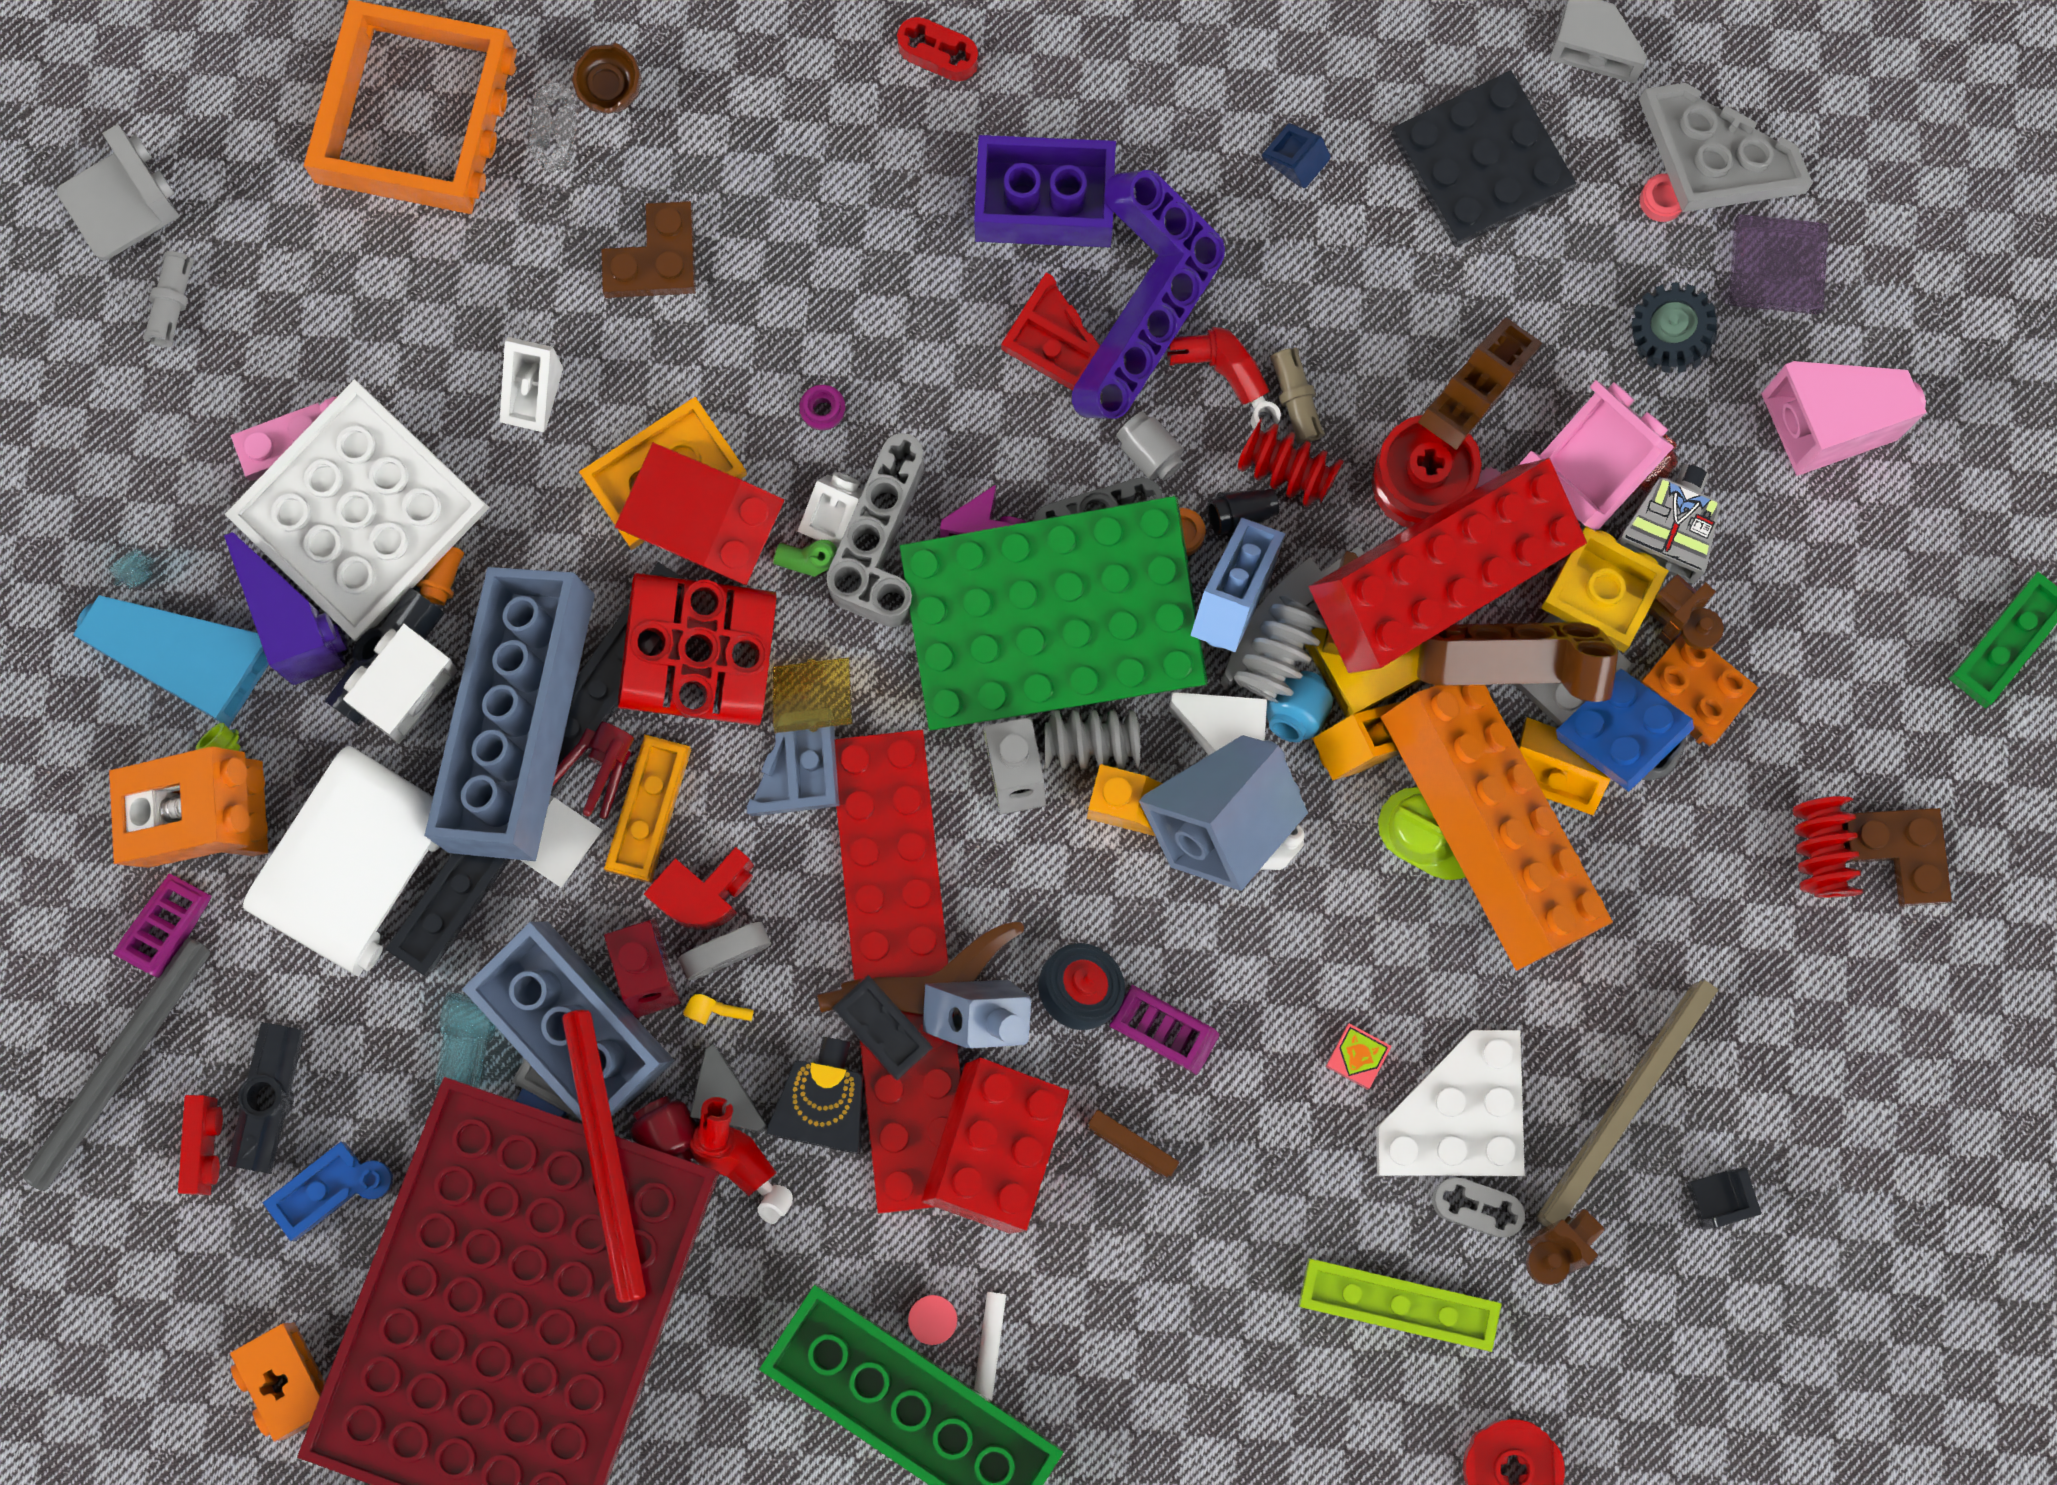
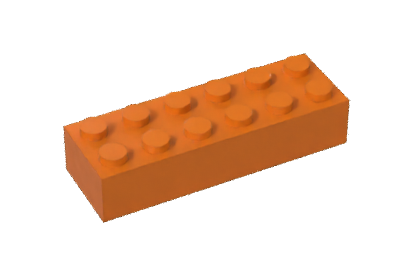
M1435 685L1413 694L1381 716L1385 727L1516 971L1613 923L1601 897L1598 895L1582 866L1579 856L1575 853L1556 814L1550 807L1535 779L1534 773L1525 761L1512 737L1510 729L1506 726L1485 685Z

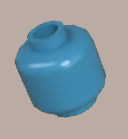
M1310 671L1300 672L1303 675L1301 679L1286 677L1284 682L1294 691L1292 696L1277 694L1275 699L1279 703L1267 700L1266 719L1269 722V727L1275 735L1288 742H1301L1302 740L1312 739L1317 736L1333 706V696L1325 686V681L1319 675Z

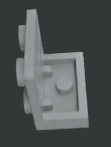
M119 124L102 133L114 153L62 183L57 188L59 199L98 259L103 261L111 259L180 217L169 200V197L175 194L160 170L152 173L146 164L148 160L152 159L147 148L137 134L129 138Z

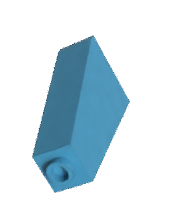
M101 595L97 597L93 604L87 605L80 613L77 620L78 628L73 634L88 646L218 722L224 723L227 727L230 726L269 665L259 635L256 632Z

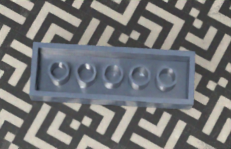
M487 567L424 835L448 853L536 861L595 597V594L574 572Z

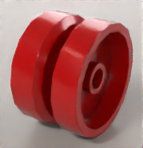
M1422 415L1410 417L1392 429L1381 446L1374 463L1371 478L1374 498L1384 514L1399 525L1407 528L1475 490L1482 467L1478 445L1471 435L1456 450L1418 423Z

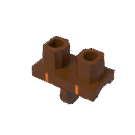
M1677 574L1658 593L1656 600L1648 610L1664 626L1658 638L1669 646L1681 631L1685 642L1694 649L1705 650L1715 646L1723 636L1724 626L1719 615L1711 609H1706L1705 606L1716 591L1706 582L1696 591Z
M1582 1209L1573 1218L1567 1216L1565 1221L1561 1219L1536 1231L1527 1241L1533 1247L1526 1257V1267L1531 1278L1541 1285H1555L1564 1280L1567 1274L1589 1266L1598 1256L1590 1246L1605 1231L1604 1227L1587 1210Z

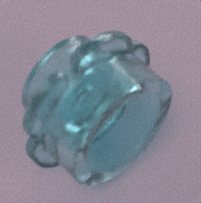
M141 548L125 555L109 567V571L116 579L113 582L114 586H120L125 583L129 590L139 586L153 575L149 567L153 565L154 560L151 557L147 558Z

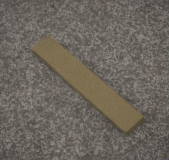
M1706 980L1690 985L1536 1215L1538 1222L1548 1226L1561 1219L1565 1221L1718 992V988Z

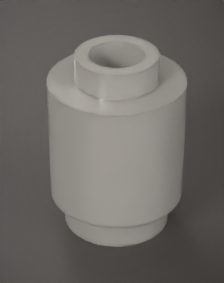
M1143 411L1127 421L1116 435L1122 442L1120 448L1148 479L1153 480L1159 476L1164 481L1172 476L1183 464L1179 457L1183 453L1184 448L1154 416L1149 418Z

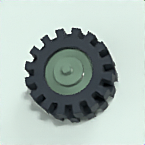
M1680 282L1671 283L1672 290L1665 291L1662 284L1655 287L1656 294L1654 296L1647 292L1642 297L1643 305L1637 304L1634 310L1635 318H1632V331L1637 352L1641 359L1647 358V363L1650 367L1655 369L1657 364L1661 365L1662 372L1670 373L1671 367H1678V373L1686 372L1687 364L1691 363L1696 368L1701 365L1702 356L1708 358L1712 353V344L1715 345L1717 340V317L1713 303H1708V296L1703 291L1699 295L1696 294L1695 286L1687 284L1686 290H1681Z

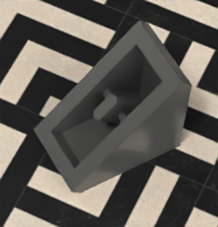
M714 1044L706 1048L690 1117L701 1121L703 1102L711 1097H721L727 1100L726 1106L729 1104L733 1106L730 1127L757 1133H763L768 1130L766 1121L719 1048Z

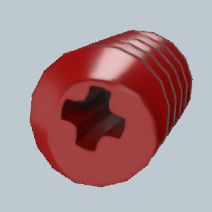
M1261 418L1242 450L1238 461V470L1244 472L1251 465L1255 464L1254 479L1260 481L1271 472L1270 488L1278 489L1287 481V497L1290 499L1294 498L1303 490V506L1310 507L1318 499L1321 500V504L1341 470L1344 460L1339 458L1330 467L1326 466L1328 451L1323 449L1314 458L1309 457L1310 441L1307 440L1298 449L1293 448L1295 433L1290 432L1280 441L1277 439L1279 424H1272L1264 432L1261 430Z
M1845 796L1821 797L1805 801L1793 807V815L1806 820L1795 826L1794 833L1797 836L1808 838V840L1797 844L1796 852L1799 855L1811 857L1800 862L1797 866L1800 873L1812 876L1800 882L1799 889L1802 892L1812 894L1817 898L1849 897L1863 893V889L1848 886L1849 880L1861 876V870L1846 867V862L1859 857V852L1844 848V843L1858 838L1856 832L1844 830L1842 824L1856 819L1855 814L1841 811V805L1853 801V798Z

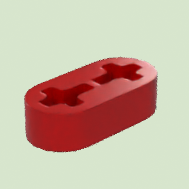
M921 17L909 18L899 27L897 33L899 52L908 62L957 82L967 80L977 71V46L969 37ZM919 33L924 34L925 43H919L916 48L910 46V38H916ZM959 50L964 51L966 61L960 60L957 66L952 65L950 55L956 56Z

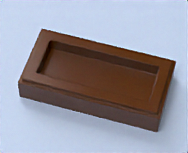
M1098 1109L1087 1125L1089 1131L1164 1179L1170 1178L1180 1163Z

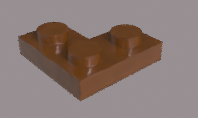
M691 201L646 203L647 246L601 249L602 289L605 298L696 294L694 224Z
M1941 808L1853 813L1856 815V819L1842 824L1844 830L1856 832L1858 838L1844 843L1846 849L1859 852V857L1847 861V863L1894 860L1899 907L1939 905L1952 902Z

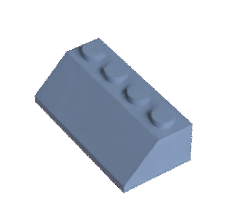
M548 921L529 922L462 988L468 997L581 1121L579 1102L562 1020L564 1014L584 1009L589 1010L592 1015L611 1116L639 1096L675 1061Z

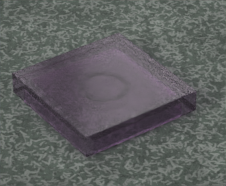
M1738 214L1734 220L1729 305L1819 315L1824 310L1829 224Z

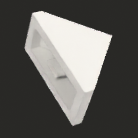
M507 337L504 348L500 407L501 423L540 432L546 430L563 371V366L553 347Z

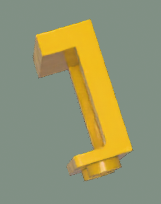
M1315 628L1311 630L1320 641L1319 646L1304 644L1346 718L1352 714L1366 711L1372 706L1421 681L1417 677L1420 645L1382 668L1348 673L1341 656L1322 652L1327 629Z

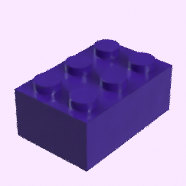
M979 135L974 216L975 242L1111 248L1113 211L1106 202L1105 187L1108 180L1115 175L1116 141Z

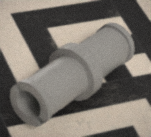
M174 251L164 253V262L158 285L151 290L149 300L153 305L143 339L146 342L151 341L150 344L159 347L173 346V338L180 311L186 309L188 298L184 294L194 260L191 257L186 258L187 255Z

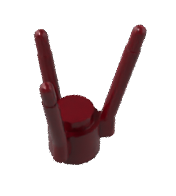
M601 721L596 732L586 728L579 743L557 766L553 786L588 748L591 749L588 758L599 764L601 768L584 806L583 815L588 817L592 814L611 772L599 813L601 819H607L624 766L631 755L629 749L635 738L624 730Z

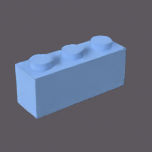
M1241 518L1204 590L1190 636L1206 641L1211 646L1236 652L1271 579L1285 533Z

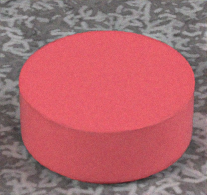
M1658 174L1650 178L1640 194V206L1643 212L1649 218L1658 222L1671 221L1682 212L1668 174Z
M929 1295L919 1299L909 1312L908 1324L910 1331L918 1341L924 1344L937 1345L947 1341L957 1327V1313L954 1306L946 1298L937 1295Z

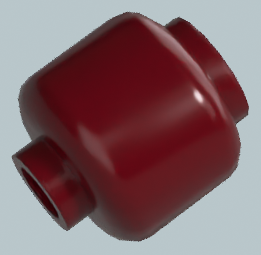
M665 1096L633 1114L636 1121L630 1127L629 1132L635 1143L690 1162L694 1160L690 1151V1140L693 1138L695 1129L698 1126L694 1118L690 1117L691 1113L684 1102L679 1100L671 1102L668 1096Z

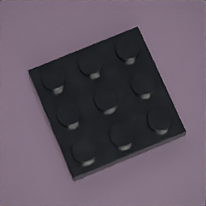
M1512 70L1394 126L1391 131L1393 140L1455 248L1572 191L1576 185L1574 177Z

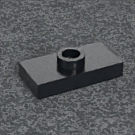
M866 975L831 1007L895 1080L904 1075L933 1048L869 975Z

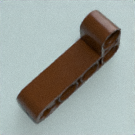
M1586 623L1453 624L1420 644L1417 677L1421 681L1433 685L1562 683L1567 691L1578 699L1601 702L1609 700L1613 695L1618 649L1601 629Z

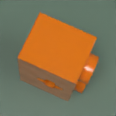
M282 1323L230 1352L235 1363L231 1366L232 1376L241 1391H249L257 1407L253 1410V1417L264 1436L271 1435L275 1442L288 1439L309 1427L325 1381L296 1323ZM286 1375L288 1383L282 1387L283 1392L275 1393L272 1385L278 1382V1376Z

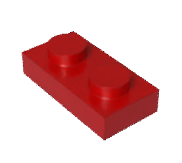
M185 1095L178 1194L211 1195L212 1185H216L218 1182L220 1162L218 1156L214 1155L215 1136L221 1134L223 1126V1111L221 1107H217L218 1098L206 1095Z

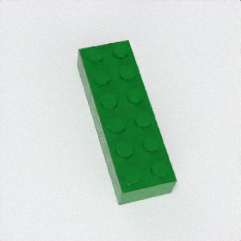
M820 1285L812 1287L759 1368L761 1372L928 1485H1044L1064 1453V1450Z

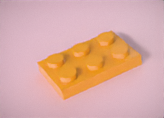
M696 397L690 399L579 471L581 477L614 525H616L652 442L736 478L742 479L747 476L746 469ZM617 529L631 550L645 542Z

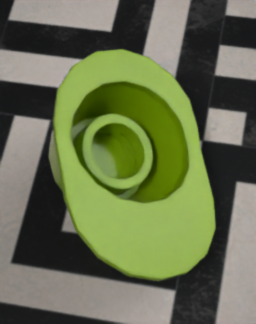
M1404 788L1391 795L1382 806L1378 819L1379 835L1386 848L1397 857L1431 876L1443 880H1457L1466 877L1419 788Z

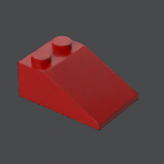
M652 442L614 528L746 586L785 499Z

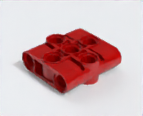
M635 572L631 587L618 708L676 715L684 718H700L759 726L765 702L776 608V592L717 584L711 580L695 581ZM681 586L677 623H673L677 587ZM705 591L713 597L715 607L711 614L701 615L693 610L691 596L694 592ZM727 593H731L729 600L727 624L725 630L723 628L726 611ZM652 631L660 636L663 647L658 655L649 656L640 651L637 641L640 633ZM699 637L707 643L709 655L705 661L696 662L687 656L685 644L689 638ZM745 643L753 648L756 659L752 667L743 668L734 662L732 651L736 644ZM668 669H671L667 707H663ZM719 675L720 683L718 691L717 710L716 713H713L717 678ZM692 683L701 688L704 699L698 709H690L682 704L679 692L684 684Z

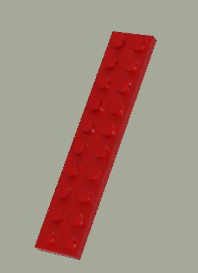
M923 729L834 739L839 806H836L854 980L863 979L866 975H869L871 978L925 977L933 975L944 968L949 962ZM901 1011L933 1048L898 1080H895L860 1041L878 1214L935 1208L934 1206L922 1203L921 1200L960 1082L961 1073L958 1045L923 1032L922 1014Z

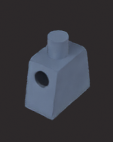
M992 980L925 984L923 1032L964 1048L1017 1046L1028 1043L1031 998L1030 995L1011 981ZM955 1008L960 1010L962 1017L956 1014L952 1018Z

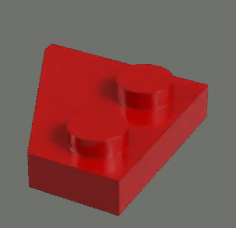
M1046 272L1001 343V350L1073 391L1075 384L1100 345L1093 335L1087 332L1075 308L1068 304L1057 288V282L1054 277Z

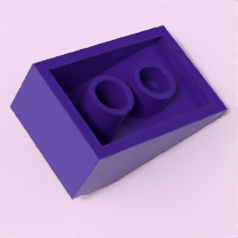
M231 532L224 535L269 666L293 686L345 667L346 663L342 651L347 650L348 646L340 626L337 623L332 624L326 612L321 614L235 533Z

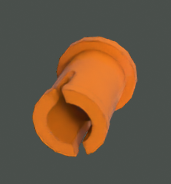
M453 546L425 575L424 580L421 579L417 583V587L420 588L419 594L436 605H445L447 599L453 598L454 592L451 590V587L465 553Z

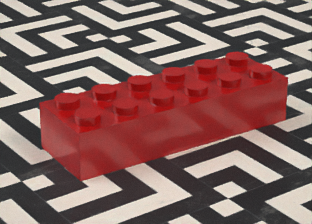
M1546 458L1509 469L1308 587L1348 673L1373 670L1386 666L1587 544V541L1551 459Z

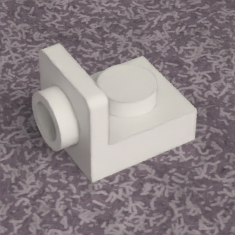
M834 472L833 476L826 475L817 480L797 532L816 540H829L838 549L863 492V489L858 488L860 482L853 477Z

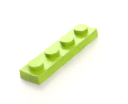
M1309 1258L1298 1307L1492 1352L1502 1303Z

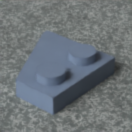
M830 711L782 717L775 735V747L767 755L761 770L764 775L754 800H749L747 814L753 817L839 806L834 718Z

